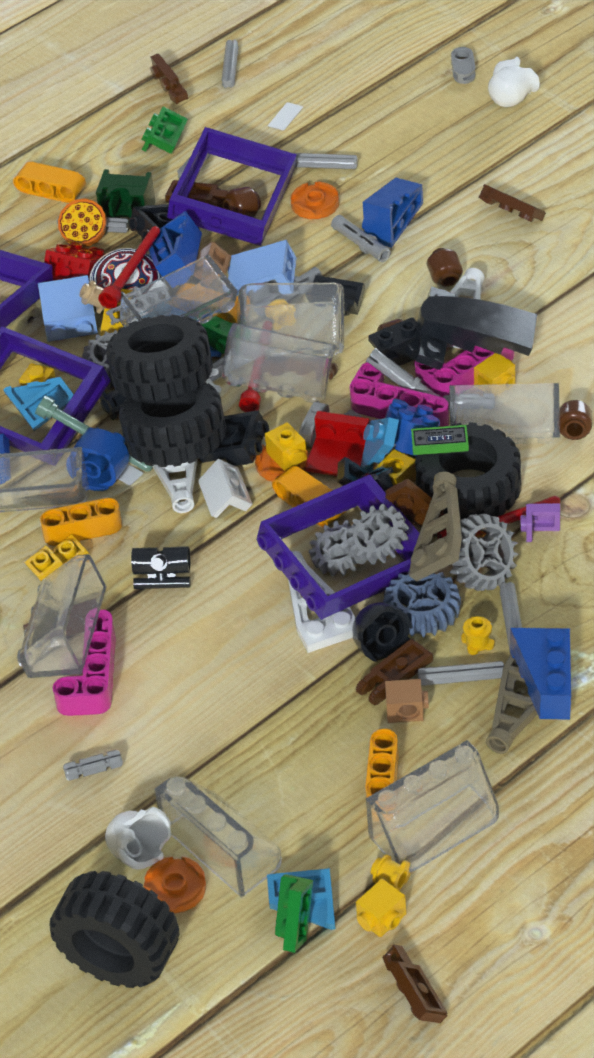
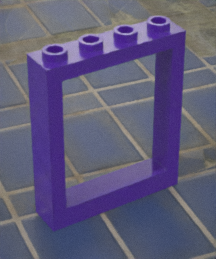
M205 127L171 195L167 218L174 219L186 211L197 227L261 246L294 173L297 154ZM208 154L281 175L261 220L187 198Z
M0 250V280L21 286L0 304V328L1 326L6 328L40 298L38 283L53 281L52 265Z
M3 326L0 328V369L10 354L15 352L82 379V383L63 411L84 422L111 381L104 367ZM56 420L42 443L0 426V435L4 434L9 439L10 446L52 464L57 463L77 432Z
M371 475L346 484L260 523L256 539L259 547L267 552L276 568L284 573L290 581L292 588L301 594L309 609L314 611L321 620L385 591L389 587L391 580H397L399 574L406 576L410 569L411 557L420 533L400 509L385 498L386 493ZM381 504H384L387 508L393 506L397 512L403 515L406 519L405 523L409 527L405 531L408 540L401 541L404 547L403 550H395L404 561L329 596L325 594L282 541L285 537L356 506L366 514L370 512V506L372 505L376 510H379Z

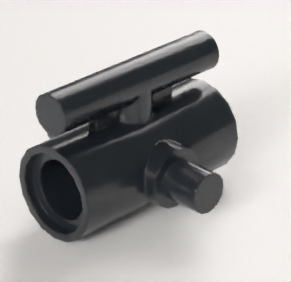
M189 546L163 547L161 551H159L158 547L132 548L131 565L133 575L147 574L148 578H134V589L191 587L190 576L176 577V573H190L191 558Z

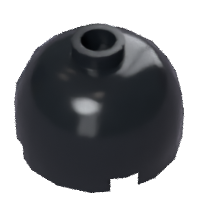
M378 602L370 604L363 608L355 617L352 626L353 640L361 653L372 661L378 662L377 660L387 658L410 640L408 634L409 628L412 629V624L403 611L390 603Z

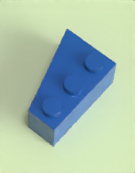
M394 178L362 202L364 218L362 229L364 232L373 234L382 245L392 248L423 205L422 184Z
M186 211L160 228V234L149 249L155 268L172 290L177 286L185 285L190 280V277L193 276L202 232Z
M510 628V653L512 658L516 660L520 676L524 678L528 687V694L539 718L570 720V628Z

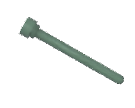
M47 395L43 397L35 411V414L43 419H46V417L49 419L54 418L82 435L90 428L83 422L58 409L59 405L55 404V400ZM129 454L130 463L146 472L153 469L152 466L146 465L144 462L140 463Z

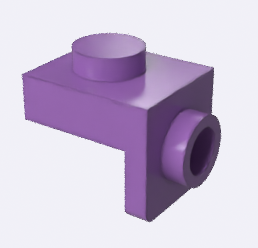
M560 503L526 504V515H521V532H526V542H532V531H560Z

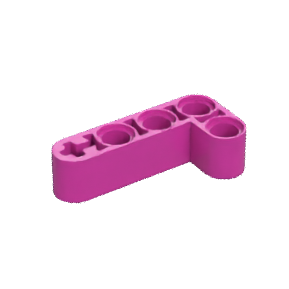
M475 345L472 353L465 350L446 364L443 363L441 370L415 362V378L417 376L421 378V383L436 394H439L440 397L454 395V398H458V395H463L474 387V367L493 355L494 352ZM503 348L500 355L512 361L514 351Z
M367 362L361 365L350 384L351 409L358 414L383 419L393 399H400L407 402L410 406L417 407L421 404L432 408V415L440 420L439 427L449 426V405L445 398L384 383V374Z
M95 610L87 617L83 675L61 677L53 684L56 708L62 715H97L105 713L111 707L116 635L112 615L109 611Z

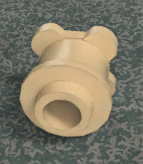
M93 280L88 284L85 283L79 294L82 298V304L95 306V312L100 314L105 307L100 304L98 296L104 288L96 285V282Z

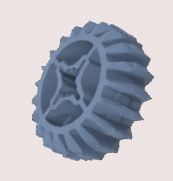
M409 569L406 576L399 574L397 580H391L389 587L386 588L383 602L396 606L408 616L412 624V629L409 628L411 637L416 633L421 634L423 638L426 633L436 636L437 630L446 632L447 625H454L455 618H458L460 613L461 597L459 596V589L453 583L451 577L445 578L443 572H440L438 574L433 573L416 581L409 576Z

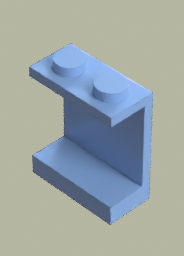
M283 240L231 255L230 267H228V282L225 285L226 293L243 299L242 288L274 279L283 294L292 292L297 257L288 241Z
M88 275L38 283L47 342L98 334L93 305L82 304V298L79 296L82 286L85 283H89Z

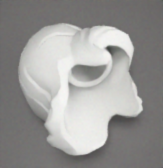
M519 57L497 63L493 76L489 81V95L501 107L515 106L522 102L528 93L536 92L539 89L538 75L531 68H521L519 66Z
M150 807L146 811L141 809L139 812H122L115 816L107 827L105 835L107 847L115 857L132 869L138 870L149 867L161 861L164 857L161 849L171 837V821L163 811L156 807Z

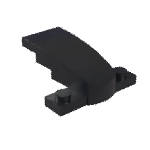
M431 286L428 297L421 306L416 324L419 344L415 362L441 370L445 359L447 343L471 353L476 345L497 354H501L503 348H507L527 356L530 355L533 349L537 314L499 303L455 297L456 294Z

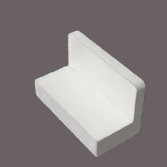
M217 459L199 479V485L212 517L217 518L229 505L243 511H247L252 505L239 468Z

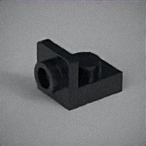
M344 457L338 462L337 482L344 486L362 478L361 476L369 473V471Z

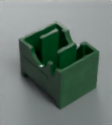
M104 169L96 190L97 203L102 207L106 216L109 218H130L133 207L154 205L155 193L152 172H147L146 176L110 174L108 169Z

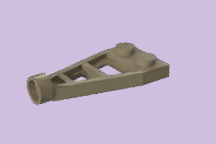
M439 472L434 476V494L411 557L409 576L416 581L459 560L462 534L456 488L457 479L449 472ZM447 508L448 513L439 517L441 510ZM446 528L447 535L430 544L433 534Z
M511 654L503 667L492 730L486 739L487 746L492 751L504 754L509 750L515 737L538 715L530 697L513 692L514 684L517 680L525 681L524 678H521L519 667ZM507 704L526 709L520 718L504 714Z

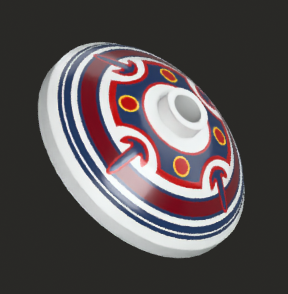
M117 249L102 256L93 266L89 282L93 280L96 282V285L102 288L107 287V285H113L137 249ZM145 254L122 289L133 290V287L137 286L141 289L142 296H144L156 280L165 285V279L155 268L150 254ZM138 301L135 302V307H136V308H137V307L139 306V304H140V303H138Z

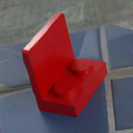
M68 242L67 245L57 244L55 248L47 249L44 263L52 265L53 281L88 275L89 279L94 264L107 253H104L102 248L90 247L87 249L83 248L81 243Z
M317 411L314 418L316 439L305 464V471L337 476L338 462L344 457L361 466L366 441L363 435L365 427L370 422V418Z

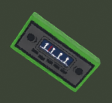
M466 425L411 429L413 455L469 451Z

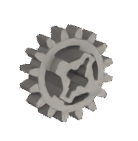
M384 504L380 505L379 510H376L373 505L370 506V512L367 514L361 511L362 518L360 520H352L356 525L355 528L348 529L349 534L352 536L347 539L351 546V551L362 562L365 563L368 560L372 565H375L377 559H380L382 563H386V556L388 555L395 558L396 554L394 551L396 549L403 550L404 548L401 541L408 540V536L405 533L409 529L405 523L406 519L393 506L387 508Z
M345 520L343 525H339L337 521H334L332 528L325 525V532H316L317 540L310 541L312 549L309 550V554L315 568H319L322 574L329 570L331 576H335L337 571L345 575L346 569L350 568L352 571H356L355 564H364L351 551V546L347 542V539L352 537L348 529L355 528L356 526L355 524L350 525L348 520Z

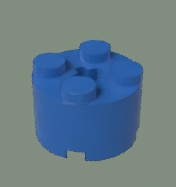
M393 399L388 407L385 418L390 417L399 420L394 442L396 444L395 450L413 455L411 429L440 426V420L432 415V408L421 404L414 407L408 405L403 400Z
M90 427L83 433L66 459V465L71 476L74 477L76 475L81 480L80 484L83 487L93 491H105L110 486H113L128 465L129 452L125 446V438L121 434Z

